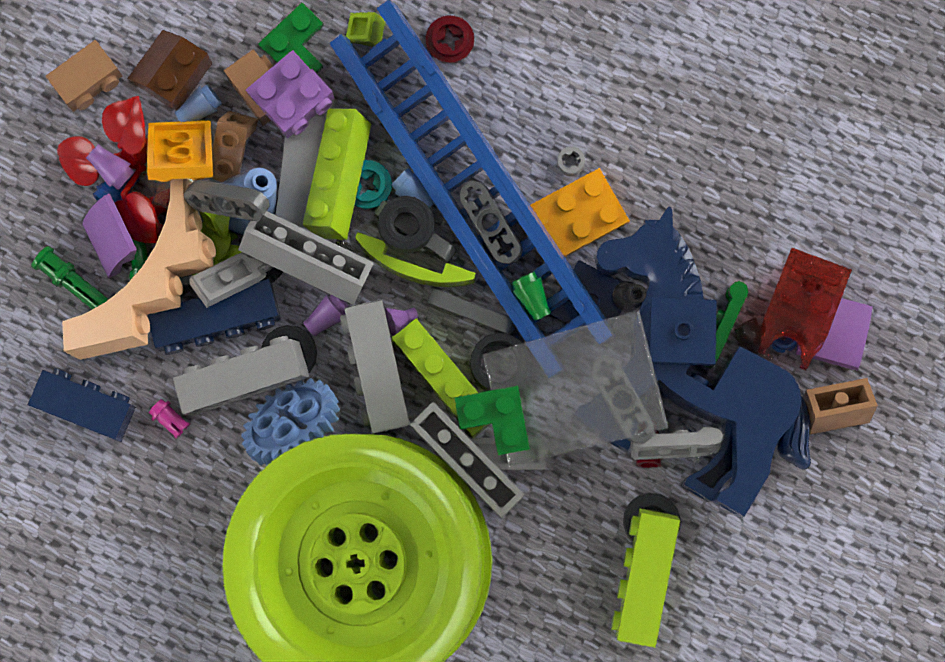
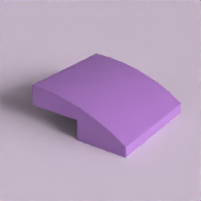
M107 194L92 206L82 224L108 278L121 272L122 264L134 260L137 249L111 195Z
M812 290L806 307L804 323L801 326L796 354L857 371L867 339L873 306Z

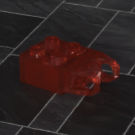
M791 248L761 324V345L758 353L765 355L767 348L778 338H791L800 346V369L806 371L811 359L824 345L852 269Z

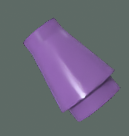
M99 144L86 157L109 187L112 185L117 190L134 173V170L129 167L130 163L102 148Z
M326 294L309 318L303 323L312 335L317 336L320 332L341 322L340 315H344V308L349 306L344 300Z

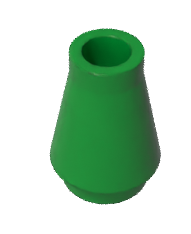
M535 271L512 282L515 288L513 293L528 310L534 321L551 313L541 277L538 278Z

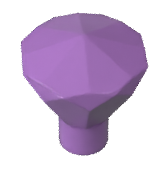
M414 307L405 311L385 308L388 327L392 336H395L415 318L418 319V314Z

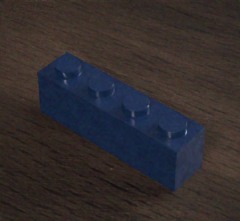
M269 279L260 281L207 308L200 298L181 302V307L147 315L154 347L160 352L165 351V355L184 351V345L195 343L196 347L214 343V337L225 334L227 339L240 337L245 334L244 329L255 326L258 331L270 329L276 326L274 321L281 320L273 285Z

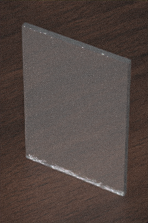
M639 311L483 355L491 390L518 386L530 450L506 454L509 467L668 428Z

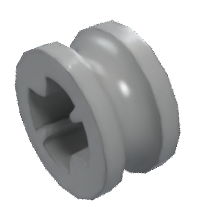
M572 146L561 150L557 158V167L562 174L575 176L583 170L585 156L579 148ZM572 154L576 155V162H580L578 167L572 165L570 169L564 166L566 161H562L563 157L569 158Z

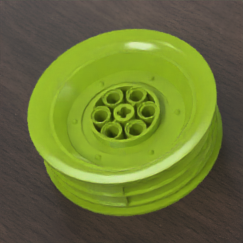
M330 435L307 441L284 452L269 463L249 484L232 514L227 529L223 549V583L226 599L235 624L247 645L262 662H444L468 638L484 609L492 576L491 540L484 514L466 482L443 459L431 451L404 439L386 435ZM369 523L375 525L378 530V536L375 541H370L365 535V528ZM337 527L341 528L346 534V540L343 545L337 544L333 538V533ZM388 550L394 551L398 557V563L394 568L389 567L385 563L384 555ZM324 558L329 559L333 564V572L330 576L324 574L321 569V563ZM357 558L364 560L365 566H354L353 560ZM375 581L381 582L385 587L383 598L376 597L372 592V585ZM343 585L349 586L353 591V598L350 602L343 600L340 590Z

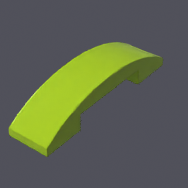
M359 232L355 236L357 244L374 262L406 280L435 287H459L474 284L475 272L446 263L443 273L440 274L386 255L388 246L382 240Z

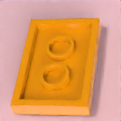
M211 120L148 123V180L168 182L173 179L189 178L191 180H202L213 177Z
M600 168L530 205L564 257L630 222Z

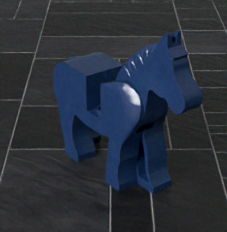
M671 207L665 210L659 220H644L643 225L634 235L604 242L599 247L595 256L597 270L607 276L624 272L628 277L643 281L647 285V290L632 327L631 361L623 367L645 408H647L654 389H657L662 395L689 413L722 426L721 432L724 436L719 452L716 455L714 454L710 461L699 471L686 477L681 487L706 502H714L739 518L745 517L770 475L771 462L776 445L779 456L801 470H806L811 465L809 450L810 416L797 381L787 370L742 347H738L729 356L711 388L707 387L709 382L703 377L694 373L691 376L686 374L690 365L649 363L651 297L704 299L696 264L686 242L673 227ZM612 377L610 379L612 385L605 388L610 393L613 388L624 384V382L620 379L616 383ZM619 391L614 395V403L620 409H627L632 405V396L626 391ZM602 393L591 402L579 407L573 418L600 433V438L623 452L629 451L631 442L623 433ZM638 407L630 414L622 416L625 422L628 418H631L634 427L631 429L633 435L636 434L640 424L634 416L637 413H641ZM731 478V481L728 484V486L724 490L720 491L721 488L725 485V483Z

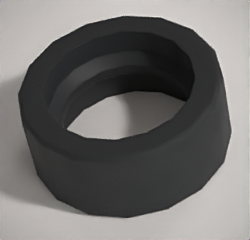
M494 333L485 336L475 345L471 353L470 370L475 382L486 391L513 386L519 387L528 375L530 358L526 347L519 339L510 334ZM497 345L512 349L518 359L516 374L510 380L504 382H494L488 379L481 367L484 353Z

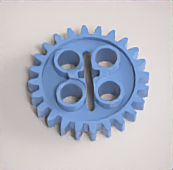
M312 378L306 383L301 380L295 386H292V384L286 385L283 391L277 388L275 391L276 395L273 397L265 396L267 401L265 404L256 405L257 413L248 415L252 421L243 425L247 431L241 434L245 440L242 442V445L253 461H256L260 466L264 463L267 466L284 452L307 441L324 437V433L334 430L331 423L339 419L336 416V413L340 411L337 405L339 400L327 384L324 385L321 380L315 383Z

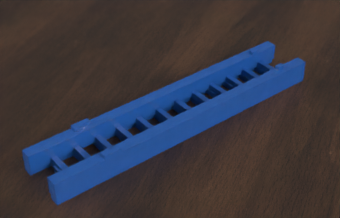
M387 0L376 9L392 31V36L380 41L362 58L350 40L342 34L329 44L549 378H556L565 372L566 367L556 354L555 347L586 326L589 327L600 345L608 343L617 334L398 6L391 0ZM401 45L410 60L377 83L368 67ZM417 69L427 85L394 108L384 92ZM434 94L444 110L410 133L401 117ZM450 119L460 133V136L427 158L417 142ZM467 144L477 161L444 184L434 167ZM482 170L485 171L494 185L489 190L494 199L501 195L511 210V213L505 216L510 226L513 227L519 222L528 236L521 241L523 250L520 259L536 248L545 261L543 265L534 270L537 277H541L543 281L553 274L563 288L547 299L550 311L553 312L571 300L573 306L580 314L548 337H545L537 325V322L541 319L533 320L531 314L513 293L514 286L510 284L502 272L512 264H505L496 259L494 260L486 248V243L482 236L477 234L467 219L470 216L466 209H461L451 195L452 191ZM479 197L474 200L480 209L484 207ZM499 221L486 229V231H495L499 226ZM512 248L505 252L503 255H508L509 257H511Z

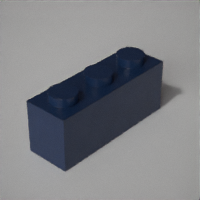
M54 368L52 373L42 370L27 404L28 406L122 442L136 409L135 406L128 403L130 397L112 391L111 396L99 392L101 389L100 385L83 379L80 385L70 381L72 374Z

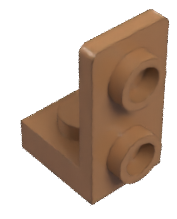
M229 110L217 121L212 148L213 177L210 179L224 182L228 178L240 174L246 141L256 130L257 118Z

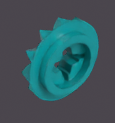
M364 160L360 179L367 181L375 174L373 186L378 192L367 190L360 195L362 185L359 182L354 206L367 210L374 207L378 208L382 201L388 200L392 189V179L388 170L382 164L372 160Z

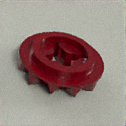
M442 16L429 26L426 33V47L432 57L440 60L443 64H457L460 60L468 58L469 53L474 47L473 29L467 21L458 16ZM446 29L449 30L453 37L459 38V40L455 41L454 50H451L447 43H441L442 40L446 39Z

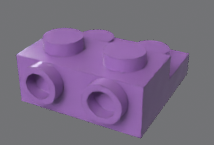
M293 50L246 89L247 94L287 139L293 134L296 136L302 133L308 127V121L316 114H324L332 106V100L335 99L333 91Z

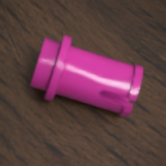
M160 399L149 411V414L152 415L151 420H157L177 439L183 433V430L189 427L190 423L186 422L170 407L171 403L169 401L165 402L163 399Z

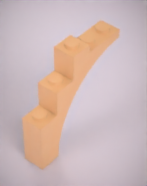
M188 178L171 180L170 201L165 224L151 254L129 283L98 307L85 314L62 321L64 352L82 360L148 345L150 322L147 315L181 307L180 295L183 294V285L179 277L200 273L214 266L213 257L216 255L214 242L201 232L202 220L198 210L192 208L184 199V193L191 185V180Z

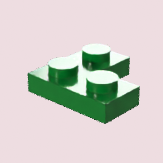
M301 3L263 38L258 45L276 64L293 50L317 74L323 68V65L303 45L324 24L308 7Z
M518 386L454 397L460 429L492 424L497 455L530 450Z

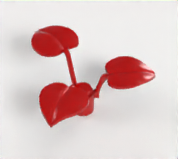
M134 96L108 105L102 113V125L107 137L111 141L117 142V147L122 149V151L114 155L130 163L129 167L131 169H136L121 192L123 200L115 202L117 210L132 239L143 243H157L159 238L158 220L153 204L145 195L139 192L129 193L140 174L146 171L144 164L147 163L148 138H145V122L139 96ZM72 136L59 144L57 154L60 157L59 161L71 180L81 186H90L98 180L100 175L91 162L86 159L95 147L91 141L84 137Z

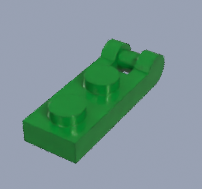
M740 281L734 282L727 289L725 294L728 301L724 311L718 309L716 313V363L748 295L747 285Z

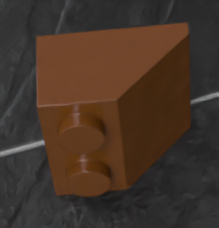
M162 30L127 79L174 111H177L185 103L213 63L208 53L184 37Z

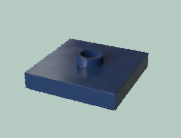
M578 260L573 270L613 328L634 288L611 276L604 275L596 268ZM569 300L549 315L567 324L580 314L573 306L571 300ZM588 326L580 330L585 335L597 340Z
M651 297L649 363L714 366L716 364L717 300Z

